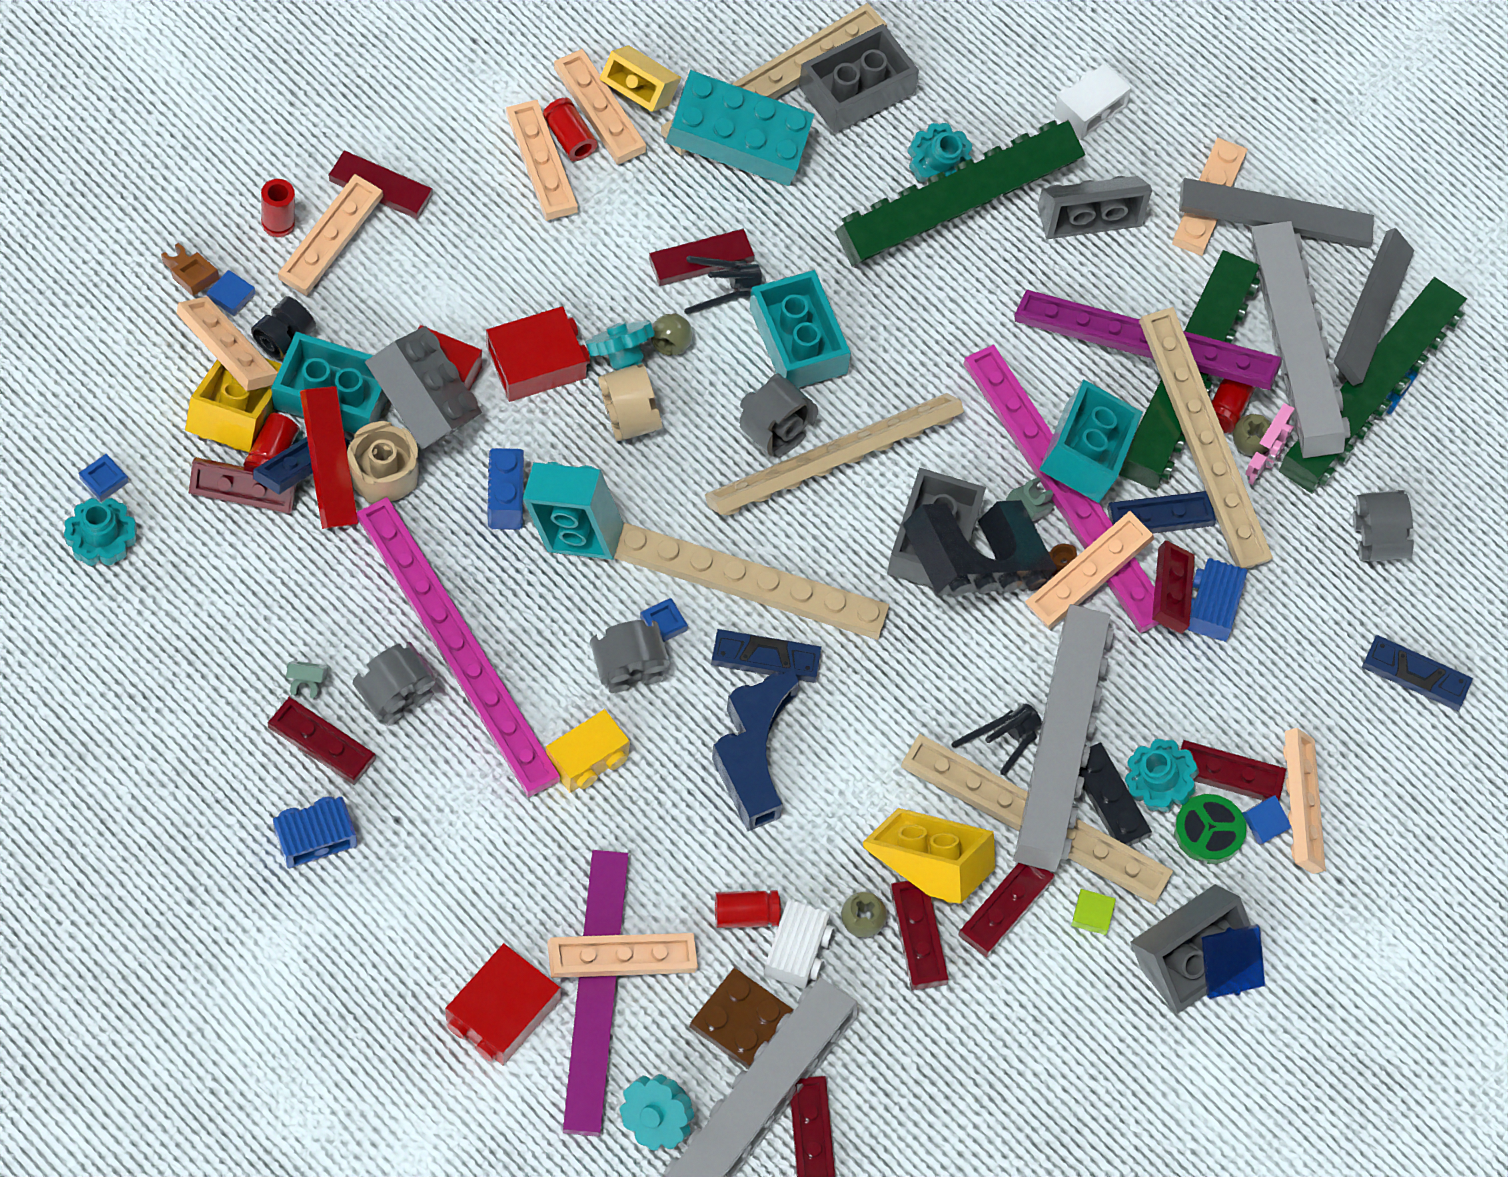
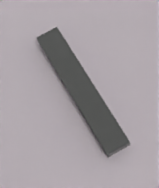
M1184 178L1181 182L1179 212L1251 226L1291 221L1294 234L1300 233L1302 236L1368 249L1373 243L1374 215L1195 179Z
M1396 227L1385 233L1333 362L1353 386L1362 383L1415 251Z

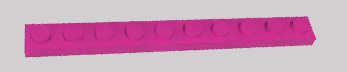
M993 344L965 357L963 365L1036 476L1041 479L1040 482L1045 490L1053 492L1051 499L1083 548L1086 549L1113 526L1112 522L1099 503L1039 470L1053 433L995 345ZM1133 557L1111 576L1106 583L1141 634L1160 623L1152 620L1155 587L1136 558Z
M388 497L357 511L358 521L527 797L529 798L560 782V775Z

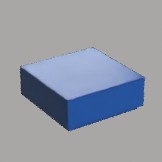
M230 270L207 291V296L212 302L232 316H235L256 294L254 286Z
M107 453L78 473L80 480L100 502L129 483L128 476Z
M672 598L640 612V618L645 621L646 626H652V620L658 622L663 642L688 631V625Z
M1276 795L1242 812L1258 844H1263L1291 828L1290 822Z

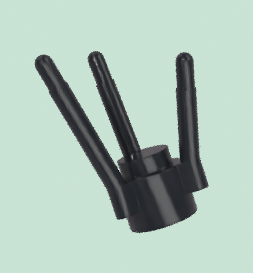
M688 256L686 260L689 263L730 268V271H710L708 277L729 278L731 288H737V291L687 307L684 312L685 314H691L738 298H750L751 288L762 284L760 266L758 264H747L746 261L734 262Z
M1025 703L1015 711L1010 710L1002 717L953 741L951 746L957 748L996 728L998 729L985 738L987 743H991L1005 733H1008L1015 740L1022 738L1020 744L1000 770V774L1004 776L1016 763L1028 745L1037 739L1035 730L1042 725V720L1038 712L1031 705Z

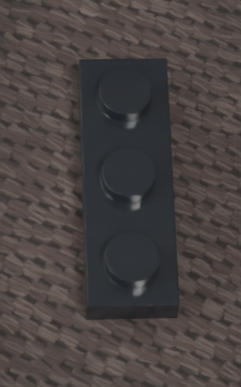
M1100 742L1090 746L1087 765L1085 768L1080 767L1078 776L1084 777L1083 789L1110 837L1127 846L1149 838L1152 831L1103 744Z

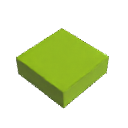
M1080 889L1071 926L1107 935L1116 898Z

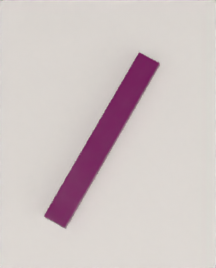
M1027 289L1014 314L1015 322L1154 359L1139 322L1140 319ZM1183 331L1199 372L1271 390L1281 367L1282 357Z
M592 850L583 936L621 935L629 853ZM616 976L579 977L563 1122L564 1134L600 1137Z

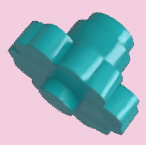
M931 123L925 131H918L912 138L911 144L907 149L908 154L913 158L909 163V169L915 173L916 179L920 182H925L928 178L942 171L948 176L957 172L955 169L956 165L972 158L969 155L973 147L972 143L967 139L963 131L953 132L948 123Z
M650 320L636 321L628 324L621 322L607 327L606 331L594 335L592 339L585 341L590 357L608 354L611 367L616 368L617 371L642 364L644 355L640 343L655 336Z
M90 498L84 503L76 505L74 508L75 516L67 518L64 522L66 544L72 547L75 559L83 561L89 566L95 565L99 561L108 566L113 565L126 557V547L133 546L136 543L137 526L135 519L129 516L125 504L118 503L113 498H107L102 503L95 498Z
M1155 739L1150 748L1139 746L1135 750L1134 755L1127 761L1131 772L1126 775L1125 782L1130 794L1136 801L1144 800L1147 809L1150 811L1168 812L1171 810L1173 803L1184 805L1188 802L1190 796L1196 792V785L1193 779L1198 775L1199 769L1191 752L1186 749L1180 750L1174 740Z
M658 1074L652 1079L642 1075L623 1091L626 1102L619 1108L620 1114L623 1117V1125L627 1130L635 1131V1139L640 1145L647 1146L654 1151L658 1150L662 1145L667 1149H673L690 1135L691 1129L688 1123L695 1117L691 1107V1099L675 1080L667 1079L662 1074Z

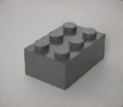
M881 24L802 63L799 87L833 133H836L916 92L919 69L886 26Z
M427 326L395 340L365 361L422 450L452 434L482 413L478 407L476 397L467 390L459 377L456 366L447 359L440 348L437 337L428 330Z
M919 467L890 556L887 574L933 588L902 524L922 504L947 503L964 537L970 543L986 487Z

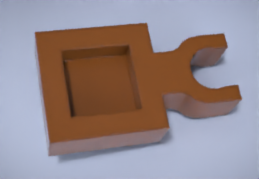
M179 242L175 244L177 256L171 257L166 252L161 253L162 261L170 268L172 278L192 296H195L220 279L217 268L198 252L190 257L187 256L185 248Z

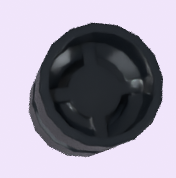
M285 296L272 308L271 315H265L251 328V334L257 344L269 356L282 361L286 356L295 333L299 332L309 335L316 329V323L309 311L300 302L290 296Z

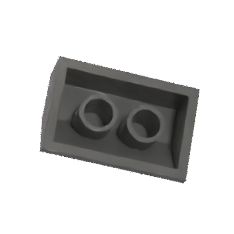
M1117 176L1109 180H1086L1079 184L1065 186L1056 184L1041 189L1037 207L1046 240L1142 227L1152 193L1151 185L1139 176Z
M1216 884L1130 941L1142 972L1177 1014L1263 955L1240 896Z

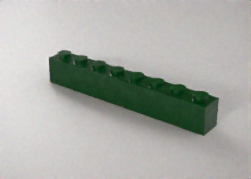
M1056 120L1050 121L1038 128L1040 133L1030 137L1028 132L1010 141L1011 147L1002 150L1000 145L984 152L982 154L984 159L976 163L971 158L956 165L955 169L957 172L946 176L945 172L942 171L926 180L928 185L920 189L914 184L898 193L900 198L892 202L886 197L870 205L872 211L861 215L858 210L841 219L843 224L834 232L851 266L853 267L1077 162L1086 154L1070 121L1067 120L1060 124H1057Z
M1222 250L1184 331L1232 344L1237 333L1236 330L1232 329L1235 321L1242 323L1249 307L1244 302L1247 296L1254 298L1261 279L1256 278L1260 265ZM1199 372L1209 394L1213 384L1208 381L1210 374ZM1162 378L1132 439L1119 472L1120 476L1155 491L1161 479L1168 481L1175 466V462L1171 461L1174 452L1181 454L1186 443V438Z
M1434 276L1377 344L1363 382L1353 386L1347 380L1340 388L1343 399V410L1340 413L1342 418H1348L1350 426V438H1345L1344 452L1303 458L1298 439L1285 454L1279 472L1311 494L1314 493L1320 484L1326 487L1337 471L1334 469L1337 463L1340 461L1342 464H1345L1354 452L1355 447L1353 444L1356 440L1364 441L1374 427V424L1371 422L1376 416L1380 419L1385 416L1393 403L1390 399L1395 394L1401 396L1411 382L1409 376L1413 372L1419 374L1429 361L1428 353L1431 350L1437 352L1446 341L1448 335L1445 333L1449 328L1455 330L1460 325L1466 315L1462 309L1468 298Z

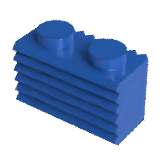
M492 448L489 451L488 527L490 529L520 530L523 528L524 450Z
M1212 558L1207 559L1204 569L1197 568L1192 588L1198 590L1196 597L1191 600L1190 626L1186 630L1227 642L1248 570L1246 568L1241 569L1239 566L1235 567L1232 564L1228 565L1226 562L1221 563L1219 560L1214 561Z
M332 796L323 797L314 802L313 806L311 805L302 810H299V808H289L282 811L278 817L273 818L274 831L287 869L358 846L357 836L343 797L340 796L336 799Z

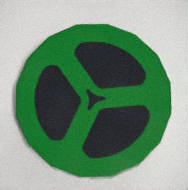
M1201 794L1190 798L1186 804L1181 806L1175 819L1174 836L1179 848L1189 858L1196 861L1199 859L1207 862V864H1219L1229 861L1239 852L1246 837V821L1241 810L1231 800L1216 794Z

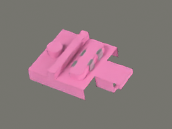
M1285 403L1280 408L1260 441V444L1269 448V451L1263 455L1256 452L1245 473V475L1250 477L1248 483L1253 485L1258 475L1261 476L1265 467L1272 469L1277 458L1281 456L1287 438L1290 437L1294 426L1289 423L1295 408Z

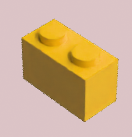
M630 45L611 51L599 80L651 112L670 105L682 77Z
M603 709L547 745L545 753L560 775V781L569 793H572L578 788L586 789L598 779V775L607 769L615 770L622 766L629 756L630 741L608 712Z

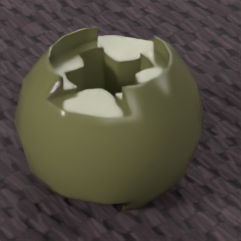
M676 313L664 314L652 324L655 336L650 337L651 342L660 353L667 356L679 355L691 345L692 327L683 316Z
M1258 414L1243 416L1237 422L1232 432L1233 442L1237 450L1247 456H1254L1256 452L1262 455L1266 454L1269 448L1260 444V441L1270 427L1271 421Z
M860 891L851 895L845 901L841 910V918L848 932L856 937L868 938L878 934L885 926L887 911L881 898L871 892ZM858 910L862 913L869 911L871 913L870 919L865 916L862 918L857 917Z

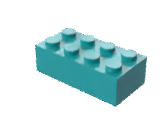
M690 70L665 143L790 186L797 172L815 114Z

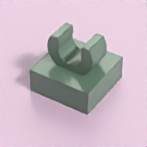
M1039 477L1029 480L1021 487L1013 489L1005 499L1006 501L1022 500L1032 521L1048 516L1054 507L1049 501L1053 496V492L1048 490L1041 493L1037 489V485L1041 481Z
M295 660L289 662L286 678L295 679L290 686L291 695H298L299 685L307 683L311 688L310 698H315L319 693L318 682L322 683L327 679L328 665Z

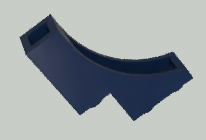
M794 670L784 674L776 672L767 676L761 683L753 686L742 685L733 690L728 695L727 712L738 735L735 733L727 734L713 744L712 760L747 832L776 821L781 817L783 804L774 788L768 770L766 743L773 724L780 713L797 697L799 680Z

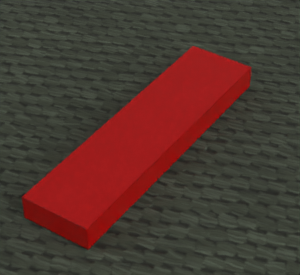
M337 387L304 389L300 391L321 527L322 529L356 525L358 524Z

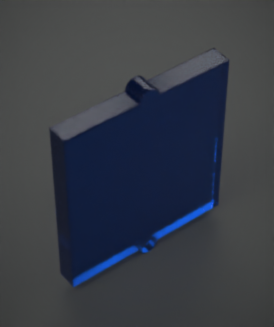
M1258 924L1238 929L1228 927L1225 932L1201 937L1206 994L1209 999L1229 994L1239 996L1242 991L1265 986L1261 930Z

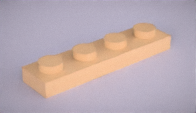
M580 49L555 60V71L616 164L619 165L645 153L646 143L607 84L599 80L601 75L585 51Z
M538 100L506 107L507 119L545 220L577 213V202Z
M1217 137L1199 180L1232 187L1248 149ZM1184 213L1173 238L1172 245L1203 256L1218 219Z
M354 174L278 272L279 280L307 296L382 199L383 191Z
M208 296L178 302L176 314L246 391L273 385L278 372Z
M1129 511L1025 601L1027 607L1050 630L1066 616L1070 604L1078 606L1150 544L1154 540L1153 534Z
M1294 728L1285 731L1286 745L1283 747V754L1288 768L1286 788L1290 795L1291 806L1288 818L1293 831L1291 853L1295 864L1315 874L1326 871L1315 739L1302 730Z
M694 933L550 937L547 942L551 978L694 973L698 969Z

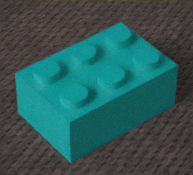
M815 270L751 288L749 309L776 373L787 378L797 388L848 373L851 352Z
M299 332L295 333L271 387L274 409L304 418L300 391L336 386L343 430L354 434L363 426L379 421L388 397L365 363L374 355Z
M1083 379L1064 407L1039 470L1099 503L1119 475L1143 412Z
M533 462L523 501L547 552L614 560L624 523L602 471L588 465L572 467L564 466L557 462H548L546 464Z

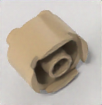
M643 363L597 377L616 442L663 428L660 413L656 407L654 392Z
M378 421L363 426L355 433L354 439L347 451L352 485L367 502L374 504L388 497L390 502L395 501L416 488L419 476L418 448L414 437L407 429L392 426L391 422Z

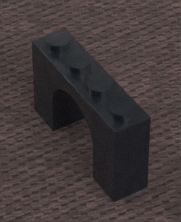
M1022 500L997 501L978 520L995 559L984 556L971 546L960 530L947 503L922 504L902 524L937 595L953 594L954 596H960L965 593L978 592L979 594H986L991 591L1009 593L1019 589L1035 591L1047 583V578L1057 570Z

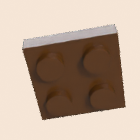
M734 967L692 1019L689 1028L749 1070L755 1062L754 1056L759 1047L765 1041L771 1042L777 1034L776 1028L780 1020L787 1013L792 1015L794 1009Z

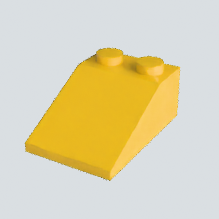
M217 359L190 397L185 431L196 434L204 439L228 445L236 450L249 452L267 417L274 409L272 385L246 391ZM266 359L278 372L282 364Z
M897 808L863 841L864 849L929 896L944 899V901L949 903L961 904L995 870L994 831L902 808Z

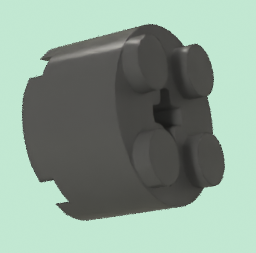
M777 373L756 393L749 392L742 399L740 407L743 409L739 424L741 430L769 455L772 456V453H775L777 456H783L797 447L807 436L802 431L808 423L812 426L814 425L818 415V407L787 378Z
M1405 490L1356 495L1357 510L1353 511L1352 518L1354 530L1361 531L1362 541H1358L1360 561L1374 562L1412 557L1414 539L1407 540V538L1409 537L1410 529H1413V519L1408 495L1404 494Z
M644 620L628 621L605 629L607 636L598 640L597 634L591 638L590 646L602 685L608 686L610 693H619L627 690L630 687L629 683L643 680L645 685H649L664 679L663 672L669 667L670 663L658 622L652 620V626H646Z
M407 642L406 648H403L399 643L377 655L366 664L370 671L364 677L358 673L352 683L377 719L384 720L387 725H391L404 715L403 710L413 703L416 706H421L433 697L434 693L431 688L435 684L437 677L413 644Z

